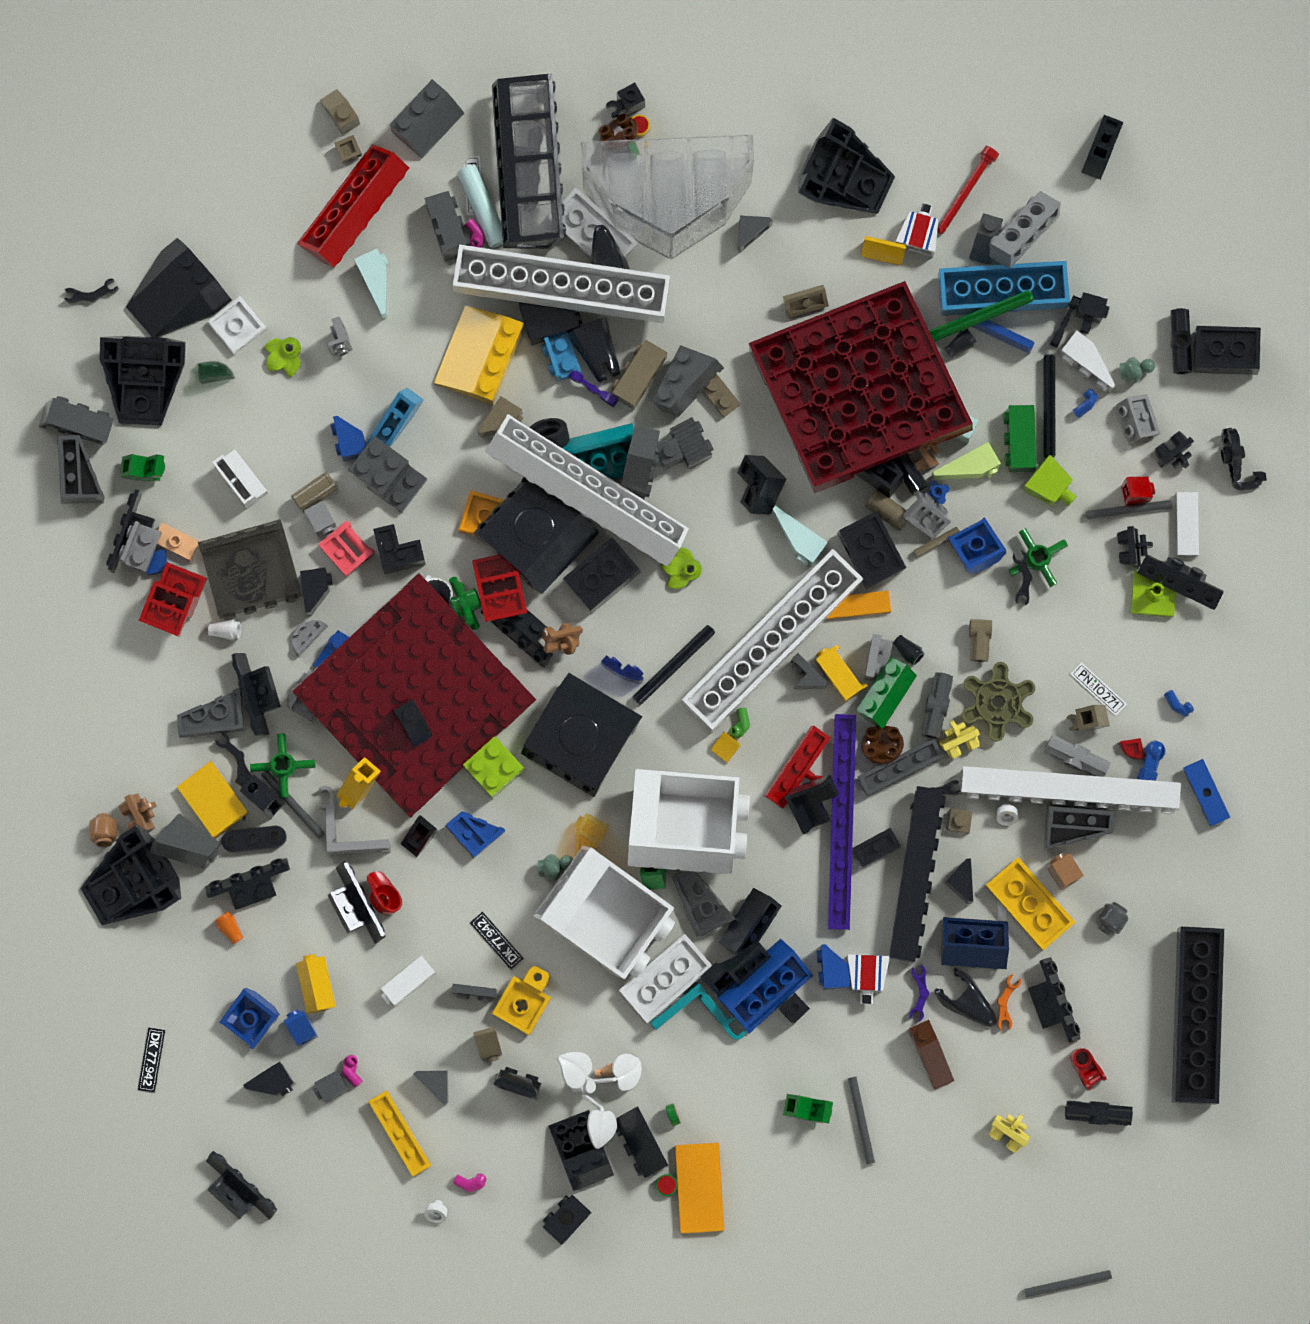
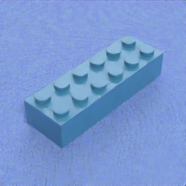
M1066 261L1014 264L1011 268L1005 265L939 269L937 275L941 316L970 314L1027 290L1032 292L1034 301L1009 312L1067 308L1070 303Z

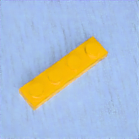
M388 1090L369 1100V1104L412 1177L432 1166Z

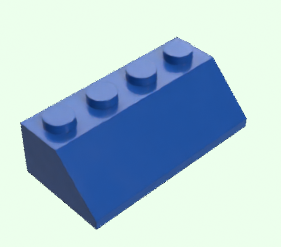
M781 938L767 950L771 958L740 986L734 983L720 997L716 996L749 1034L813 976L795 951Z

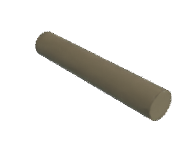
M956 526L913 550L916 558L949 541L948 536L960 532L958 527Z

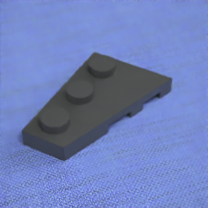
M240 688L233 690L232 693L223 697L221 695L207 704L196 706L178 714L179 738L244 731Z
M683 871L672 876L696 937L737 920L697 872Z

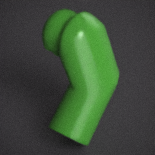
M747 708L736 709L738 721L729 730L730 735L734 738L742 737L750 728Z

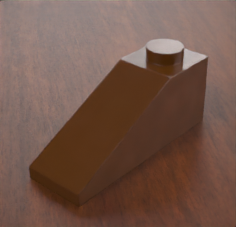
M927 1020L909 1028L907 1031L934 1090L953 1082L954 1078L930 1021Z

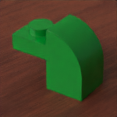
M135 454L123 456L120 478L148 482L160 481L165 471L164 456L158 454L149 457Z
M787 1094L783 1115L816 1123L829 1124L833 1102Z

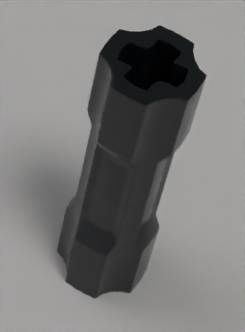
M907 453L893 459L903 472L904 483L912 495L917 490L921 491L927 487L926 480L920 471L917 470Z

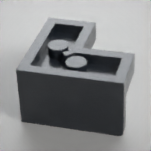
M745 455L737 472L748 484L740 503L751 514L770 515L787 479L765 456Z
M394 524L373 529L384 574L426 564L420 539L399 544Z
M831 775L796 786L785 796L802 834H806L813 827L827 823L830 820L822 802L837 797L839 794Z

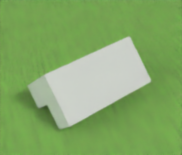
M235 449L225 457L221 455L212 462L215 469L246 509L268 494L267 490Z

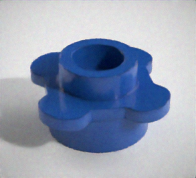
M935 480L931 481L927 494L933 498L934 502L944 504L946 493L950 490L947 484H938Z

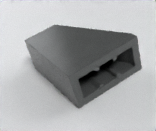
M178 814L154 840L150 852L158 856L204 868L209 862L213 863L219 856L217 850L221 843L184 816Z

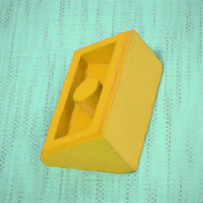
M865 236L861 256L901 265L906 246Z

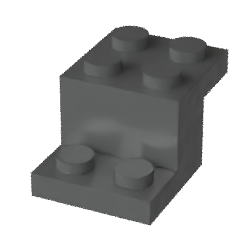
M375 436L348 469L349 472L365 482L370 491L400 513L404 512L427 481L425 476L410 466L406 458Z

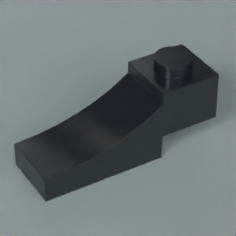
M756 940L738 955L722 963H714L700 977L720 997L734 983L740 986L771 956L761 943Z

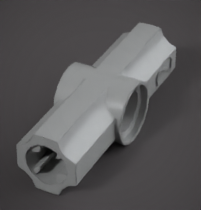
M1053 734L1044 750L1047 754L1064 761L1067 766L1078 771L1083 770L1093 776L1104 777L1111 763L1090 753L1091 751L1084 746L1076 743L1071 744Z

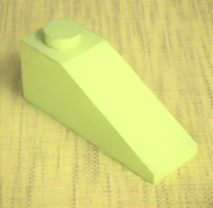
M987 442L933 471L931 477L933 480L981 478L985 475L989 478L998 472L997 469L1001 463L991 445Z

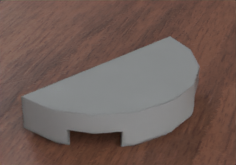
M320 620L304 621L296 627L292 635V645L298 657L328 627L327 624Z

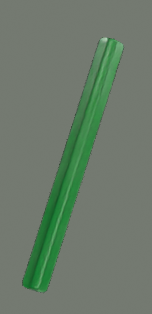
M1030 290L1024 291L931 329L929 332L934 342L1031 303L1034 301L1033 294Z

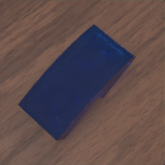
M606 655L602 659L601 665L614 675L637 684L644 682L642 677L644 673L636 665L632 667L627 664L622 670L620 668L622 664L615 657L609 658Z

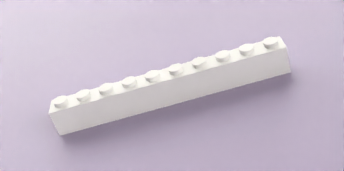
M963 766L962 795H966L967 799H979V796H986L987 800L991 801L1009 798V802L1021 803L1022 799L1031 800L1032 804H1044V801H1051L1052 805L1056 806L1074 803V807L1086 808L1087 804L1096 805L1097 809H1109V806H1117V810L1121 811L1139 808L1140 812L1151 813L1152 809L1161 810L1163 814H1174V811H1179L1181 783Z

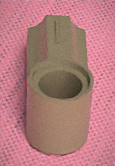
M970 619V661L988 662L989 640L992 636V620Z

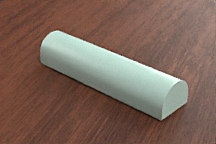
M466 166L457 172V176L484 233L489 248L494 249L503 245L501 220L477 166Z

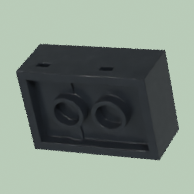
M1196 326L1194 373L1258 375L1260 370L1261 328Z
M877 511L837 532L857 573L863 578L862 583L866 590L907 568Z
M611 537L563 579L593 614L638 576L641 571L615 539Z

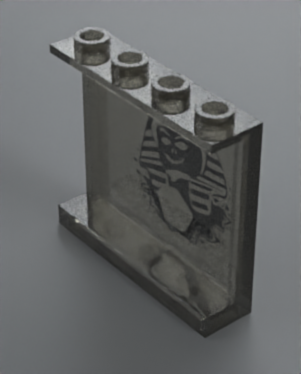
M281 519L198 542L219 619L231 620L236 618V614L243 612L245 615L257 612L258 608H274L278 606L277 603L286 601V603H292L299 600L298 597L302 596Z

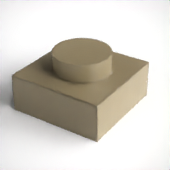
M354 135L334 143L343 164L362 156Z
M951 808L948 831L969 834L973 811Z

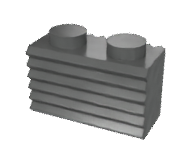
M693 417L670 428V434L672 438H676L689 469L712 458L711 451L714 450L709 439L704 440L701 434L704 430L700 422H695Z

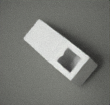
M1076 331L1059 354L1062 357L1061 360L1065 364L1073 365L1079 369V374L1084 378H1091L1095 381V385L1100 390L1111 392L1115 384L1097 348L1092 341Z

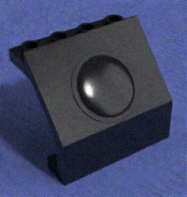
M523 477L521 483L508 493L506 499L493 509L492 514L478 525L477 530L473 534L479 540L492 547L518 570L528 581L527 584L532 589L543 594L600 532L580 511L564 504L561 499L548 494L542 487L529 482L526 477Z
M568 673L554 692L525 741L521 754L581 789L583 792L595 797L607 773L630 735H633L643 716Z

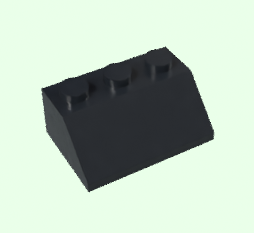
M638 1106L616 1118V1133L618 1137L623 1135L626 1141L623 1147L628 1156L633 1155L636 1161L633 1166L638 1176L643 1174L644 1178H647L668 1167Z

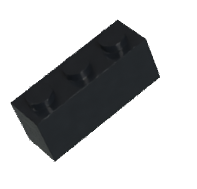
M753 888L735 915L737 920L731 922L719 943L732 953L738 955L756 940L758 942L761 940L782 905L769 895Z

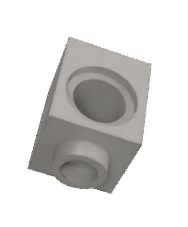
M323 501L304 510L317 536H327L334 531L333 528L337 527Z

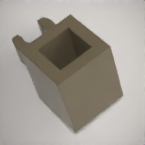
M1091 705L1075 709L1076 714L1067 716V719H1074L1076 722L1075 726L1069 727L1070 731H1092L1110 726L1106 705Z

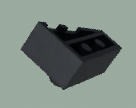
M893 459L855 474L889 498H891L903 482V472Z

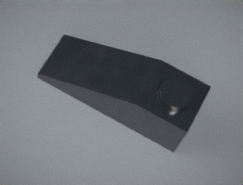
M1107 115L1103 116L1081 173L1101 180L1123 125L1122 121Z

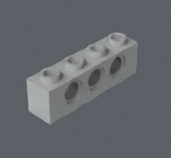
M1039 191L1035 197L1032 196L1028 200L1027 205L1022 210L1017 211L1014 219L1004 225L1002 232L991 239L989 243V257L1011 268L1060 216L1061 203L1042 191Z

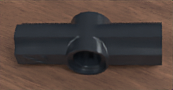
M1177 308L1170 311V346L1172 348L1173 374L1183 375L1192 373V336L1190 334L1189 309ZM1181 337L1185 339L1186 345H1179L1176 342V338Z
M1066 1101L1065 1120L1085 1121L1089 1124L1097 1125L1116 1124L1131 1126L1133 1107L1109 1105L1106 1102L1090 1101V1103Z

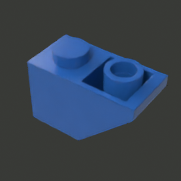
M333 416L334 423L330 425L333 436L337 435L339 443L335 444L337 456H342L343 462L357 459L366 447L363 432L339 416Z
M826 944L821 945L820 950H816L817 963H821L822 972H818L819 985H823V990L849 988V964Z
M294 1010L286 1015L287 1019L283 1020L297 1046L318 1037L305 1011Z

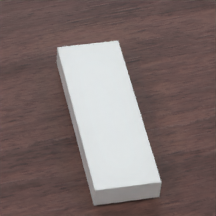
M1176 492L1177 556H1199L1198 492Z

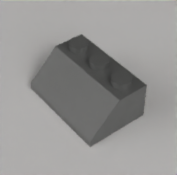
M432 79L390 123V129L395 136L419 157L423 158L464 115V111L449 93Z

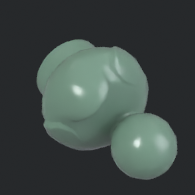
M1131 357L1125 363H1120L1121 379H1128L1132 383H1137L1140 380L1142 371L1144 373H1151L1155 369V363L1151 359H1145L1140 363L1135 357Z
M555 854L547 855L544 860H538L539 876L547 877L552 881L557 880L561 868L566 870L573 858L565 855L559 859Z

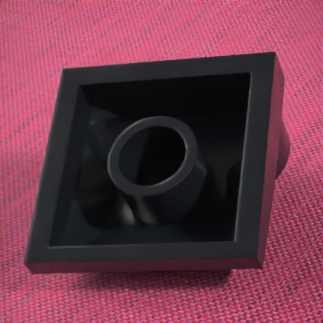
M506 1067L505 1070L500 1069L498 1078L494 1082L495 1087L537 1100L542 1084L538 1082L539 1077L527 1073L526 1077L517 1075L518 1070Z

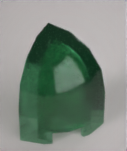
M219 361L198 363V374L201 384L235 378L233 371L224 363Z

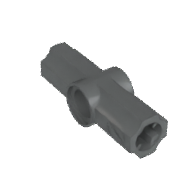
M935 672L931 693L928 695L926 703V716L921 734L927 738L940 739L944 717H946L949 707V694L953 682V676L949 674Z

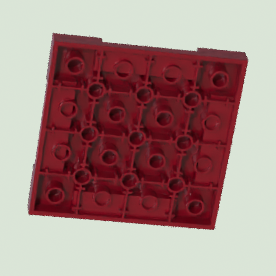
M906 281L749 343L751 355L798 453V458L814 494L854 478L856 473L931 443L935 446L973 430L972 420Z
M420 573L414 576L292 690L295 696L358 763L365 757L381 771L375 781L410 818L464 767L463 764L493 737L506 729L536 701V698L498 660ZM409 699L414 700L433 735L415 747L392 709Z

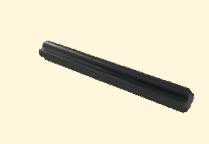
M1047 354L1043 358L1044 458H1047L1049 455L1054 458L1056 455L1055 355Z
M706 625L633 696V699L639 705L643 704L715 634L714 629Z

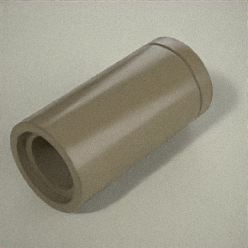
M325 471L292 494L291 497L304 513V510L336 491L338 487L327 471Z
M876 489L865 505L873 513L877 511L880 518L898 531L907 522L903 516L906 509L878 489Z

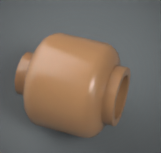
M98 814L89 822V839L98 847L111 846L117 840V821L110 817L109 814Z

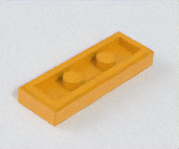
M889 590L849 595L827 619L891 613Z

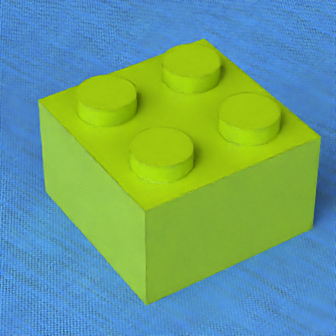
M496 736L463 764L465 770L492 799L525 771L524 767Z

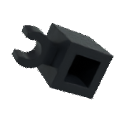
M634 82L617 91V101L611 100L607 102L606 109L610 107L617 109L611 113L612 118L618 117L622 110L627 116H630L645 108V99Z
M1083 292L1075 316L1084 319L1080 330L1081 333L1089 334L1092 322L1100 324L1102 318H1107L1110 306H1106L1108 299Z

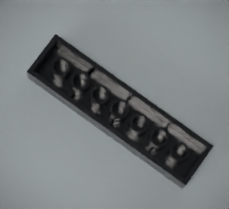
M1183 926L1177 928L1172 1103L1219 1104L1224 929Z

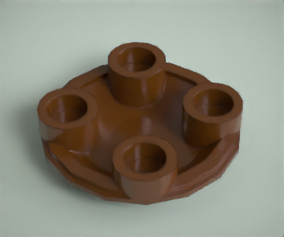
M620 114L617 119L611 121L608 125H603L599 129L601 146L611 152L626 148L637 135L638 126L635 120L629 118L627 114Z
M886 725L883 729L878 726L869 727L862 740V752L873 763H890L896 760L902 753L904 747L903 737L897 727Z

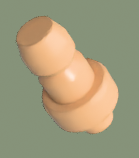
M609 1063L606 1067L594 1071L596 1078L603 1077V1075L614 1076L612 1072L613 1064Z

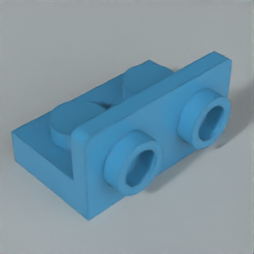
M568 333L550 339L545 337V344L541 345L544 356H549L551 364H548L551 377L556 376L557 382L569 378L568 376L572 370H577L581 373L571 340L567 335Z

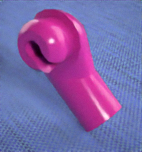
M471 218L464 224L471 232L470 245L481 248L484 243V233Z
M349 1055L343 1061L342 1074L356 1088L363 1080L356 1074L358 1058L355 1055Z
M478 1173L476 1177L471 1179L457 1175L453 1184L467 1192H474L482 1189L487 1179L481 1173Z

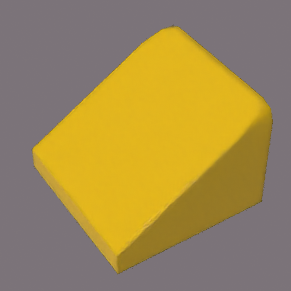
M723 732L711 748V751L728 763L741 747V744L726 732Z

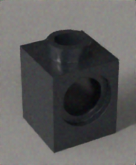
M794 993L778 1010L794 1025L810 1008Z

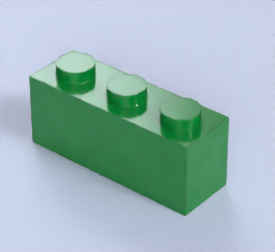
M1009 405L1007 412H1003V423L1007 424V432H1004V445H1008V453H1005L1004 457L1005 466L1009 467V472H1034L1036 469L1034 405Z
M890 657L856 711L866 721L883 729L917 675L907 664Z

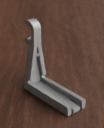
M329 786L319 787L322 793L325 791L329 792V803H322L319 806L321 809L326 810L328 856L391 852L389 839L337 842L334 792Z

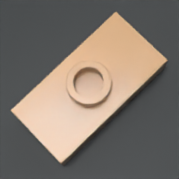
M161 523L158 531H161L162 534L158 545L191 561L200 545V541Z

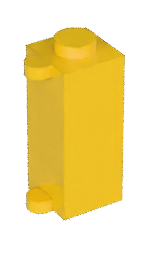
M838 644L829 650L825 647L816 654L818 658L815 659V663L843 702L846 703L862 692L868 685L866 682L861 685L837 653V650L840 649Z
M365 757L350 771L336 795L340 799L339 806L342 808L348 806L353 810L366 797L381 772Z
M316 954L303 956V960L296 963L306 1013L314 1014L336 1007L325 956L316 957Z

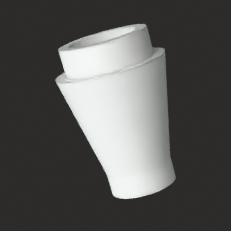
M234 619L209 623L208 634L209 636L234 641L241 636V623Z

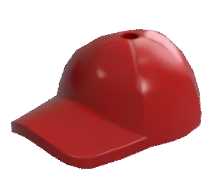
M380 871L368 874L366 878L372 890L369 896L372 906L383 915L394 914L400 910L402 898L386 875Z

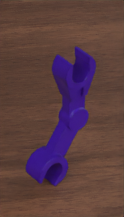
M571 371L568 376L571 380L578 384L581 383L589 392L597 394L605 403L615 407L618 402L616 396L603 390L601 391L595 385L590 384L579 371Z
M921 965V975L915 974L914 967L911 969V974L918 984L920 992L917 1004L910 1011L909 1017L911 1019L913 1012L918 1011L920 1013L918 1022L924 1017L922 1010L929 996L925 983L926 969L923 965Z

